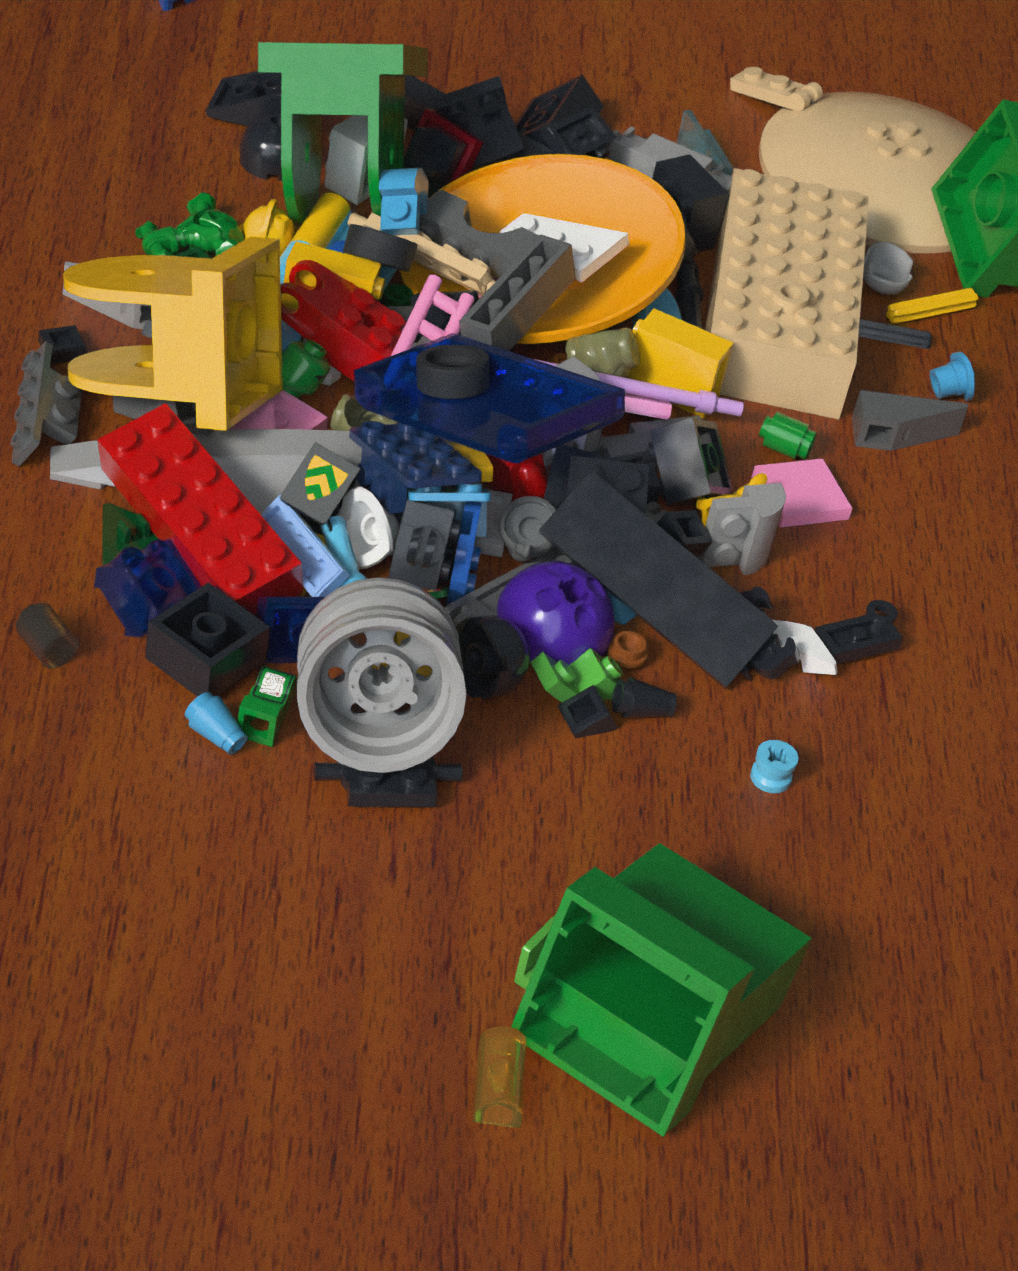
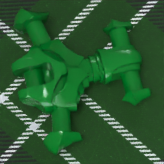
M203 191L188 201L186 207L190 216L179 224L176 229L171 226L157 229L158 226L149 220L135 229L136 237L139 239L143 238L142 248L147 255L173 256V254H177L178 250L185 248V246L189 250L199 246L205 253L216 254L217 256L244 241L242 230L238 227L235 219L231 215L216 209L215 198Z

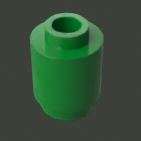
M776 412L773 418L770 416L765 418L759 436L764 438L762 446L795 460L797 457L806 460L816 439L817 432L811 430L810 425Z

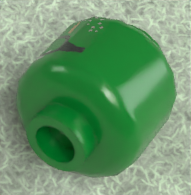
M308 339L306 343L291 341L282 353V383L285 392L300 398L302 395H313L330 371V364L324 357L327 351L320 344L311 339Z

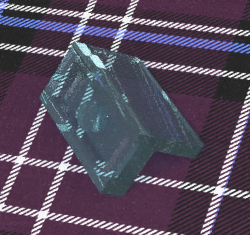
M684 110L677 144L712 158L710 172L721 164L724 166L723 173L731 176L733 167L709 129L703 130L692 110Z

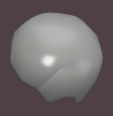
M881 241L874 243L869 247L864 257L863 279L865 284L880 294L897 295L907 288L908 283L913 277L910 274L913 260L902 248L892 243Z

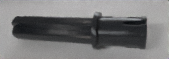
M686 264L681 266L677 272L678 289L675 296L677 302L681 305V319L702 329L700 302L703 300L704 292L699 285L700 273L698 268L694 270V265Z

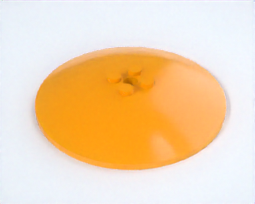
M573 154L533 155L482 167L452 181L442 188V190L468 201L471 227L481 232L500 233L503 228L520 215L527 213L627 232L629 234V245L583 282L575 279L516 344H538L569 340L572 337L599 332L625 321L647 307L664 292L674 279L684 257L686 245L685 227L682 214L676 202L656 181L638 170L618 162ZM415 262L412 263L410 272L400 270L403 284L412 290L413 295L421 293L429 275H436L441 278L442 284L438 290L439 292L468 290L464 286Z

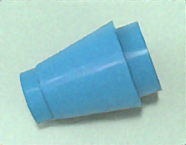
M204 692L195 698L185 711L184 715L189 720L188 726L222 750H225L229 755L239 751L248 739V736L243 732L220 696H213L210 692Z

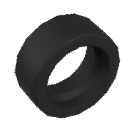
M350 224L343 252L382 263L383 266L410 272L418 245L415 242L395 235Z
M441 345L423 350L416 356L417 389L425 395L442 399H463L482 394L490 386L489 355L482 349L466 345Z

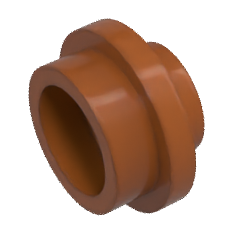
M633 631L618 633L612 639L607 650V654L623 668L641 667L647 661L649 653L645 639Z

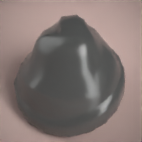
M524 496L512 501L500 516V534L510 556L517 562L529 561L548 553L555 547L539 534V529L557 510L548 500L537 496Z

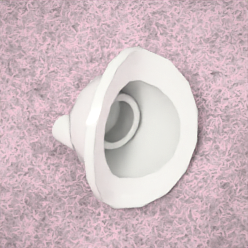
M355 487L349 490L343 498L342 508L337 516H341L346 520L358 568L367 569L380 563L387 556L394 554L400 529L399 522L394 513L388 512L369 490L363 487Z

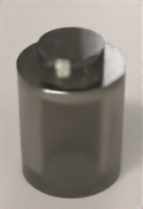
M38 603L26 607L16 622L17 633L46 668H57L66 664L74 657L78 650V639L47 603Z

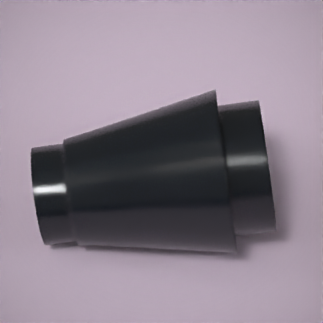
M629 677L627 680H618L612 694V710L615 713H621L623 718L672 717L677 704L675 693L668 692L632 677Z

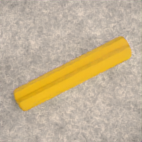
M965 288L891 303L888 305L886 317L892 324H898L971 309L976 306L978 294L972 288Z

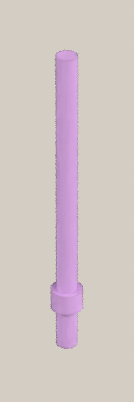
M526 358L523 372L546 377L548 369L558 364ZM594 372L607 390L695 407L696 412L710 415L714 411L740 417L743 411V402L716 397L715 392L699 390L696 393Z

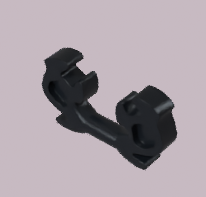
M755 586L750 591L740 592L742 596L765 615L764 609L760 608H773L768 593L761 587ZM772 634L741 670L740 674L748 681L752 680L751 669L768 679L780 677L790 666L798 664L800 660V654L794 640L791 637L787 638L785 646L781 647L782 643L778 634Z

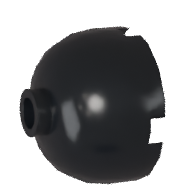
M273 114L256 119L249 124L242 136L239 147L240 164L248 173L258 178L267 180L268 174L279 175L278 181H282L281 115Z
M486 615L464 619L456 626L467 695L472 698L481 697L482 700L501 697L512 692L524 680L529 666L530 649L524 635L513 622L497 615Z

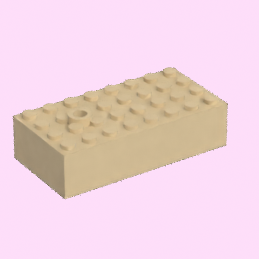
M734 168L718 234L705 325L706 331L733 342L720 395L834 419L840 418L857 362L869 196L861 195L856 191L827 188L822 184L794 181L785 176L775 177L761 174L751 169L742 170Z

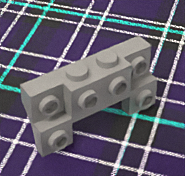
M632 126L621 134L617 130L613 131L617 138L608 147L610 153L607 158L634 168L652 179L656 162L691 154L728 192L732 176L723 173L724 166L721 164L710 172L712 158L656 134H652L646 140L634 135L635 128Z

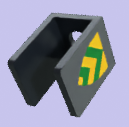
M315 442L282 492L280 501L295 509L315 533L324 536L321 531V525H325L327 521L329 526L331 525L329 518L336 516L342 508L344 496L355 487L360 468Z

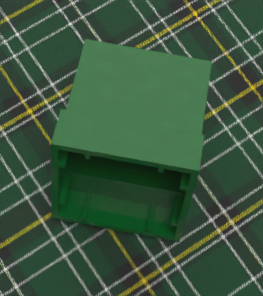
M658 843L614 878L597 867H593L566 888L508 1034L665 1137L690 1113L706 1076L781 1007L812 938L666 846Z

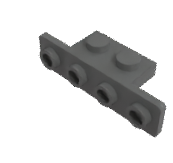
M46 341L37 351L31 350L26 355L21 366V370L24 371L23 381L18 389V395L21 397L19 407L14 415L17 426L10 443L13 447L11 462L17 466H20L38 447L41 432L65 445L71 444L77 437L82 389L72 385L68 380V376H63L50 368L53 345Z

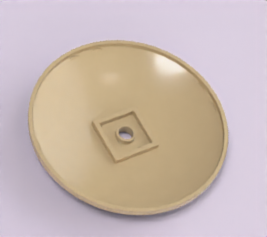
M832 92L823 94L820 100L810 103L807 108L801 111H794L783 107L775 113L763 130L759 144V160L765 175L785 176L794 181L808 184L817 183L827 188L856 191L861 195L869 196L865 245L871 246L881 241L892 243L908 253L951 252L931 188L976 132L960 121L938 110L913 101L874 93Z

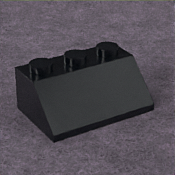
M582 74L532 98L515 122V127L521 134L550 148L541 136L547 127L590 106H593L598 114H600L604 106Z

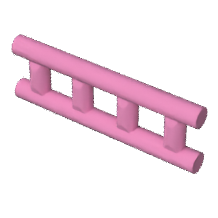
M436 275L428 276L373 392L389 397L390 392L410 402L407 415L413 419L421 418L431 396L423 394L397 377L404 363L417 369L416 356L419 353L411 348L418 333L437 343V346L455 345L461 332L459 320L471 309L475 301L474 297L468 293H462L457 302L439 292L442 280ZM431 305L451 315L445 330L425 320Z

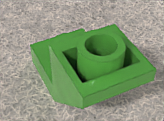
M591 648L570 665L562 659L556 662L544 652L531 661L546 692L562 703L594 685L603 701L612 699L616 682L621 680L620 677L623 675L622 669L611 656L608 655L603 658Z

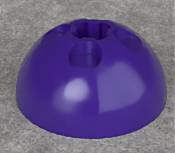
M547 561L531 565L520 571L507 583L498 599L497 616L513 622L522 632L530 649V663L542 652L556 662L562 659L568 665L572 664L590 648L602 657L607 653L615 628L612 601L601 582L590 572L577 565L562 561Z

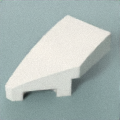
M772 620L779 626L773 634H778L782 643L781 647L785 646L787 638L791 637L794 640L800 654L804 673L837 674L838 670L835 659L812 627L788 621Z

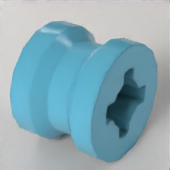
M780 740L763 742L758 747L755 757L756 761L751 769V781L762 791L768 793L784 792L790 787L793 777L792 772L796 769L798 763L797 751L788 743Z

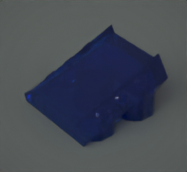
M171 539L151 541L142 550L133 546L123 548L110 563L96 568L94 588H100L125 627L124 636L132 637L146 635L148 632V621L201 587Z

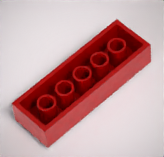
M166 403L97 439L102 471L134 510L146 518L150 523V529L161 543L168 542L179 564L198 588L209 582L257 618L303 593V574L300 560Z

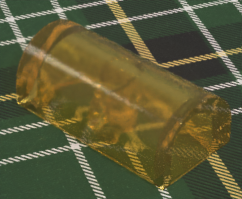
M505 1026L493 1027L484 1031L480 1036L477 1053L473 1122L521 1128L527 1041L525 1036L514 1028Z

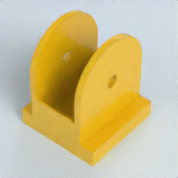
M249 237L212 259L166 255L119 256L86 261L71 266L64 271V289L73 295L99 301L151 305L153 345L108 348L74 358L68 364V380L75 387L105 395L196 403L197 428L225 431L283 390L280 239Z

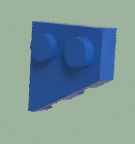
M465 502L446 606L474 591L477 574H471L469 570L477 571L481 548L474 547L481 502Z

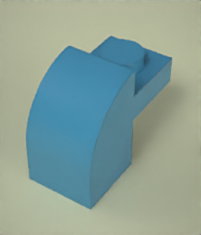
M422 168L385 169L382 171L379 181V192L382 196L380 231L391 235L419 234L420 214H427L429 184Z

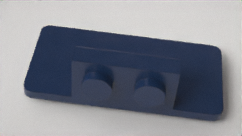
M403 418L398 421V424L387 425L381 422L368 421L362 423L361 427L350 428L349 438L362 448L361 462L357 465L360 468L357 478L358 483L361 487L369 490L390 513L404 512L407 487L415 489L481 482L482 472L418 419Z

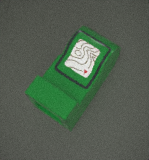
M266 666L262 667L255 686H252L249 694L244 696L239 706L238 724L248 736L247 740L273 747L291 705L297 676ZM255 718L269 721L268 730H256L250 726L249 722Z

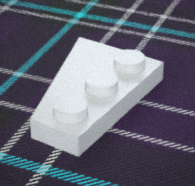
M523 213L500 231V233L523 227L538 235L542 234L572 244L575 278L580 282L586 280L629 245V234L627 232Z

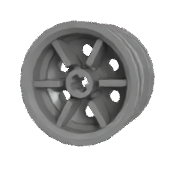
M377 577L356 580L337 588L323 598L307 617L299 636L297 652V701L300 718L309 737L325 754L340 764L360 771L385 773L405 770L423 763L446 745L455 734L464 714L466 688L458 632L450 614L435 597L416 585L398 579ZM397 631L410 635L402 640L400 645L395 643L393 639ZM363 632L366 635V642L363 645L358 646V642L349 638ZM380 663L387 664V668L383 665L380 666L379 670L372 668L373 664L379 667ZM427 665L432 668V673L429 677H425L417 673V669L420 666ZM332 667H339L345 673L332 679L328 671ZM357 703L366 711L364 713H355L351 710V705ZM405 703L411 706L406 712L400 713L395 711Z

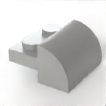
M782 484L746 485L741 497L713 499L705 526L712 543L698 559L708 567L739 565L743 575L752 574L762 569L768 561L786 500Z

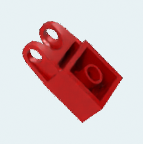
M312 260L297 262L290 271V283L280 284L281 294H290L298 301L299 306L298 309L292 310L286 308L281 302V319L306 340L311 339L320 344L327 351L324 357L329 364L367 391L390 359L407 321L398 312L388 309L374 299L367 290L357 287L323 265ZM307 270L311 272L316 278V285L308 286L304 284L299 278V271Z

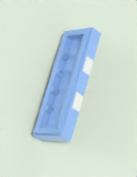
M279 495L261 513V516L302 563L303 586L314 600L320 602L336 590L350 574L300 514L280 501L281 495Z

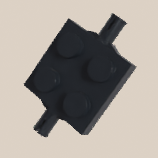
M430 757L425 762L405 770L379 773L360 771L340 763L314 762L313 777L314 781L340 780L347 793L348 806L435 807L437 799L436 781L461 782L462 764H436L433 757Z

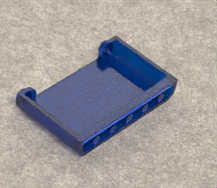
M455 333L354 370L355 397L366 410L511 463L523 462L617 422L623 417L625 411V389ZM441 345H466L482 349L489 355L490 386L482 394L463 399H442L425 395L417 389L416 356L423 350Z

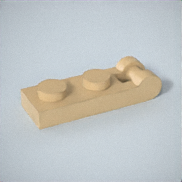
M758 67L745 68L744 71L733 76L730 81V90L794 111H801L807 108L810 103L820 100L823 95L821 86L816 82H811L807 85L789 80L788 77L783 75H772L763 72Z

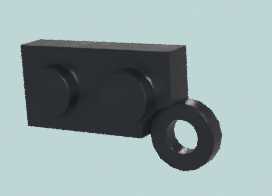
M884 600L869 602L863 616L818 626L814 630L835 659L836 664L899 649L903 639L893 625L896 622L898 611L891 603ZM875 611H882L887 616H880Z

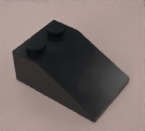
M255 71L222 78L205 110L207 116L249 126L256 119L273 114L281 115V74Z

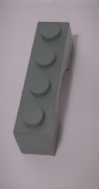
M442 189L428 199L427 214H420L419 231L426 234L432 242L440 246L448 244L455 248L461 256L469 260L473 258L481 260L490 268L491 276L497 279L539 236L523 227L503 233L478 231L471 227L468 201Z

